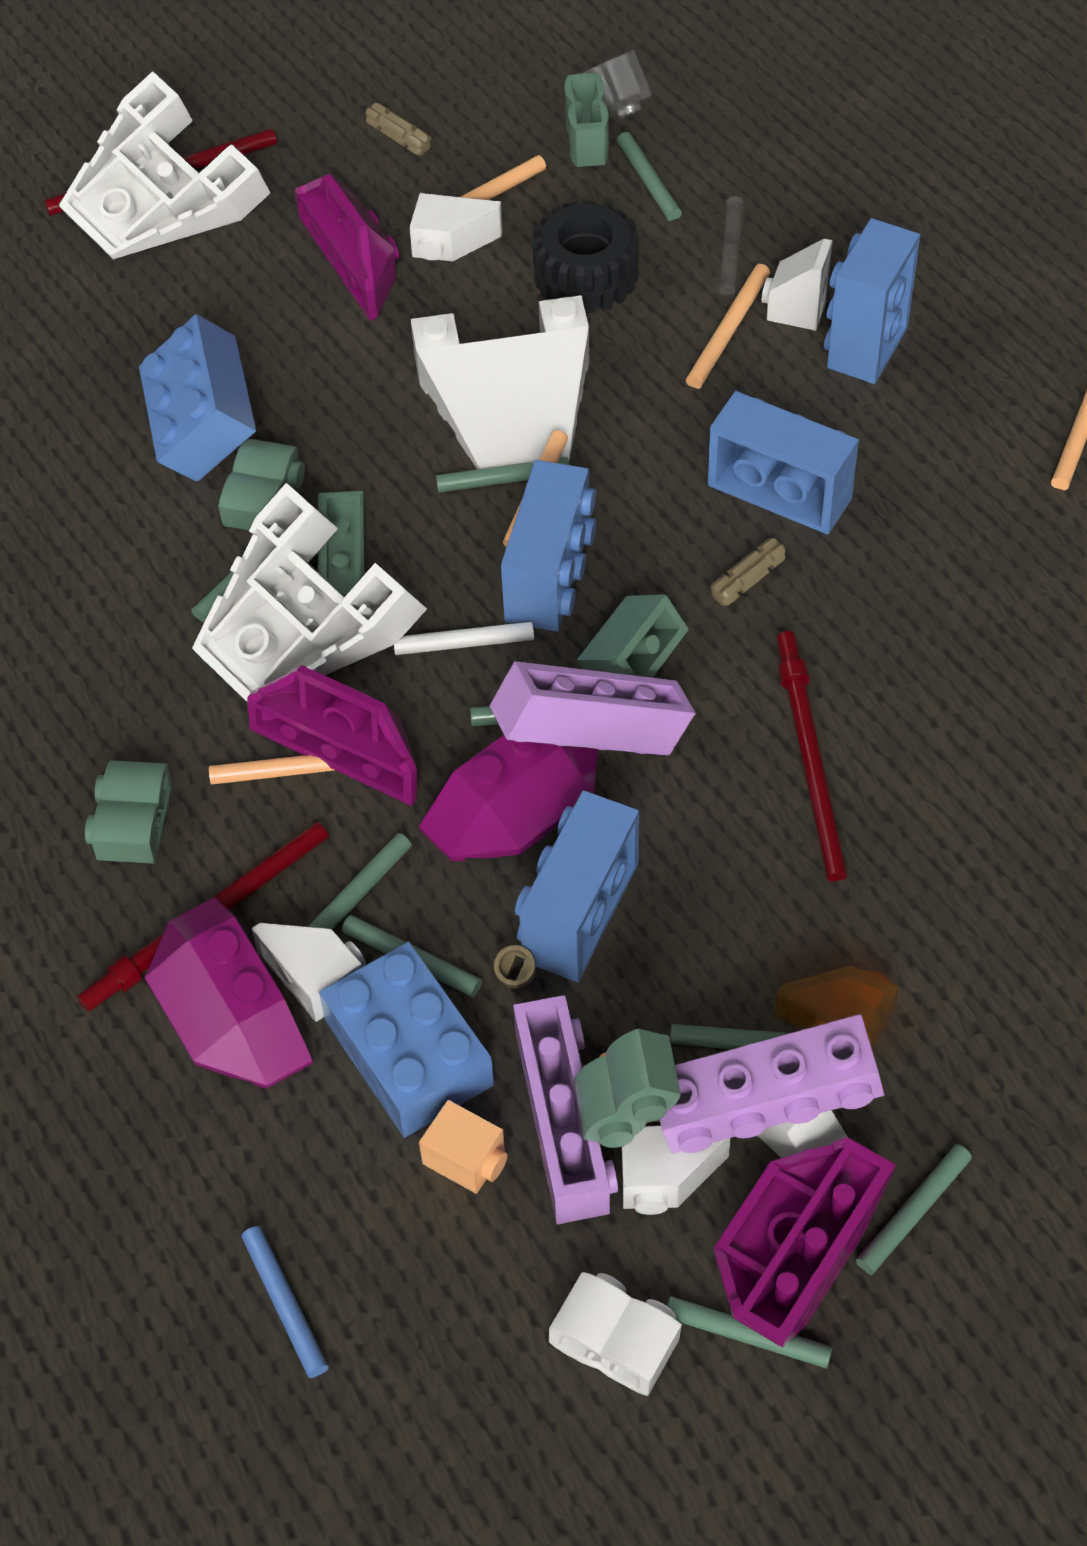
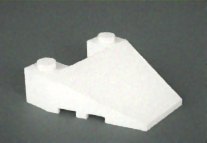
M152 72L123 98L117 108L119 115L110 130L103 131L97 141L100 145L90 163L85 162L59 206L112 259H116L241 221L270 194V191L259 170L232 144L200 173L193 169L168 145L193 120L179 95Z
M581 295L539 301L540 333L459 344L453 313L411 319L414 356L420 386L426 394L430 395L437 406L439 414L444 421L447 420L456 433V439L477 469L540 460L553 430L562 431L568 436L560 458L568 457V460L570 459L579 404L582 400L583 385L589 365V325Z
M287 483L256 516L249 530L253 534L242 558L237 556L230 569L234 573L223 597L217 596L192 647L246 701L252 691L301 665L320 674L327 675L394 645L427 610L425 606L376 563L344 597L308 564L338 528Z

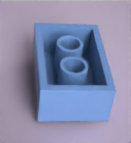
M873 218L869 220L862 234L855 233L850 242L846 260L844 263L837 262L830 279V287L835 288L827 310V319L832 320L824 342V349L829 351L827 368L873 384L877 382L908 328L920 242L919 233Z
M195 314L182 327L177 328L164 344L154 353L149 354L143 363L139 365L158 463L194 481H199L256 432L237 341L233 334Z
M735 391L710 426L708 486L829 535L852 499L859 439L806 419L799 414H793L768 404L761 399Z
M541 460L534 461L501 563L505 623L532 622L534 628L559 632L563 616L572 615L576 597V590L572 588L574 580L581 581L586 566V553L582 552L584 545L592 546L597 520L590 518L595 506L596 489L589 488V468Z
M584 790L575 806H567L558 825L559 836L554 846L547 845L542 851L536 870L538 876L532 887L526 885L522 889L515 907V914L520 917L517 940L521 941L522 947L530 951L535 960L536 967L579 983L639 864V810Z
M409 941L319 992L326 1023L404 1138L433 1122L447 1100L460 1106L494 1086L491 1056Z

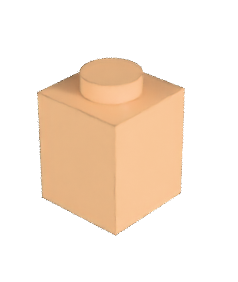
M447 1100L419 1141L423 1165L475 1194L478 1193L486 1179L490 1182L497 1179L505 1166L508 1156L505 1152L503 1129L450 1100Z

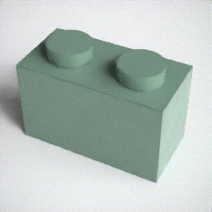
M666 594L626 596L579 656L577 662L584 670L653 678L689 629Z

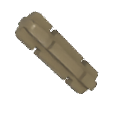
M374 103L371 108H367L365 114L367 115L366 122L377 130L381 128L380 132L401 146L406 147L408 145L407 149L415 155L422 156L431 149V136L406 119L390 111L381 103Z
M775 538L765 540L757 547L759 552L756 550L752 551L727 571L729 576L722 575L711 584L712 591L710 594L712 598L722 606L730 605L740 597L738 592L745 593L769 573L768 567L774 569L785 560L784 553L786 549L784 545Z

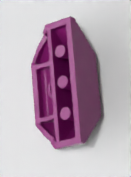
M331 174L295 188L299 219L368 319L373 320L377 318L396 279L395 260L399 258V253L393 238L390 235L385 236L375 213L372 210L367 211L358 197Z
M303 665L259 687L247 697L250 730L302 755L315 756L323 760L330 768L405 804L412 806L417 800V768L402 719L385 703Z
M503 735L452 773L419 825V829L451 861H465V858H494L520 855L559 825L566 807H574L583 790L595 794L598 749L526 741L517 742L507 740L505 735Z
M212 898L168 922L146 973L145 980L194 1065L229 1077L252 1082L253 1085L269 1088L313 1064L310 1053L283 995L231 912L218 900Z
M848 1137L833 1141L832 1145L805 1150L771 1161L713 1248V1254L733 1318L782 1348L809 1323L862 1238L895 1170L896 1164Z

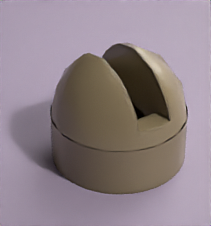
M511 945L503 948L497 954L494 961V971L503 985L518 989L525 987L533 980L536 973V963L529 950L519 945ZM517 958L525 959L515 981L509 980Z

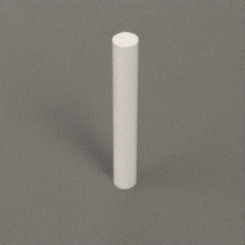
M523 622L405 635L394 644L395 655L530 641L534 640L533 623Z

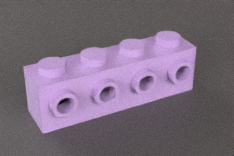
M514 661L490 704V708L507 740L668 756L695 715L694 709L676 680Z
M565 995L513 1005L515 1034L556 1224L610 1214V1194L618 1192L613 1161H603L600 1148L601 1143L584 1140L574 1086L576 1074L585 1066H581L578 1050L585 1049L579 1018H570Z
M861 1014L675 1065L681 1095L677 1103L659 1120L672 1154L680 1151L695 1153L707 1149L713 1142L732 1137L751 1138L761 1134L766 1128L786 1122L793 1124L806 1123L815 1119L819 1113L841 1107L857 1109L866 1106L874 1098L884 1096V1092Z

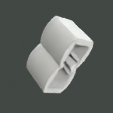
M582 1272L549 1327V1343L577 1361L599 1369L611 1379L640 1394L648 1396L680 1339L682 1324L675 1320V1313L663 1303L652 1299L643 1302L631 1298L626 1294L624 1285L614 1277L604 1273H598L597 1276Z

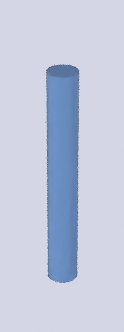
M254 1226L242 1233L241 1238L308 1378H314L326 1372L329 1366L262 1228Z

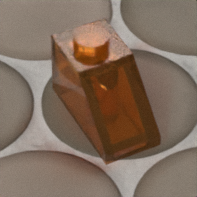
M850 965L782 984L777 992L775 1017L805 1030L861 1014L872 1052H874L895 1011L899 986L891 983L881 973L871 970L864 971Z

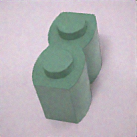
M598 73L568 75L565 80L564 91L565 126L569 135L570 159L576 167L605 165L609 158V113L605 105L604 82Z
M250 438L241 444L235 458L233 471L224 484L218 507L223 526L250 530L256 516L286 483L293 489L301 487L305 475V464L299 461L296 446Z
M110 760L104 775L97 776L95 801L98 806L95 815L87 817L85 825L86 843L92 844L97 860L156 863L172 791V780L168 764Z
M635 1029L615 1040L608 1048L605 1056L585 1065L574 1078L584 1140L599 1142L608 1148H617L629 1144L634 1136L645 1127L647 1122L656 1121L664 1117L667 1111L677 1103L681 1095L669 1036L643 1029Z

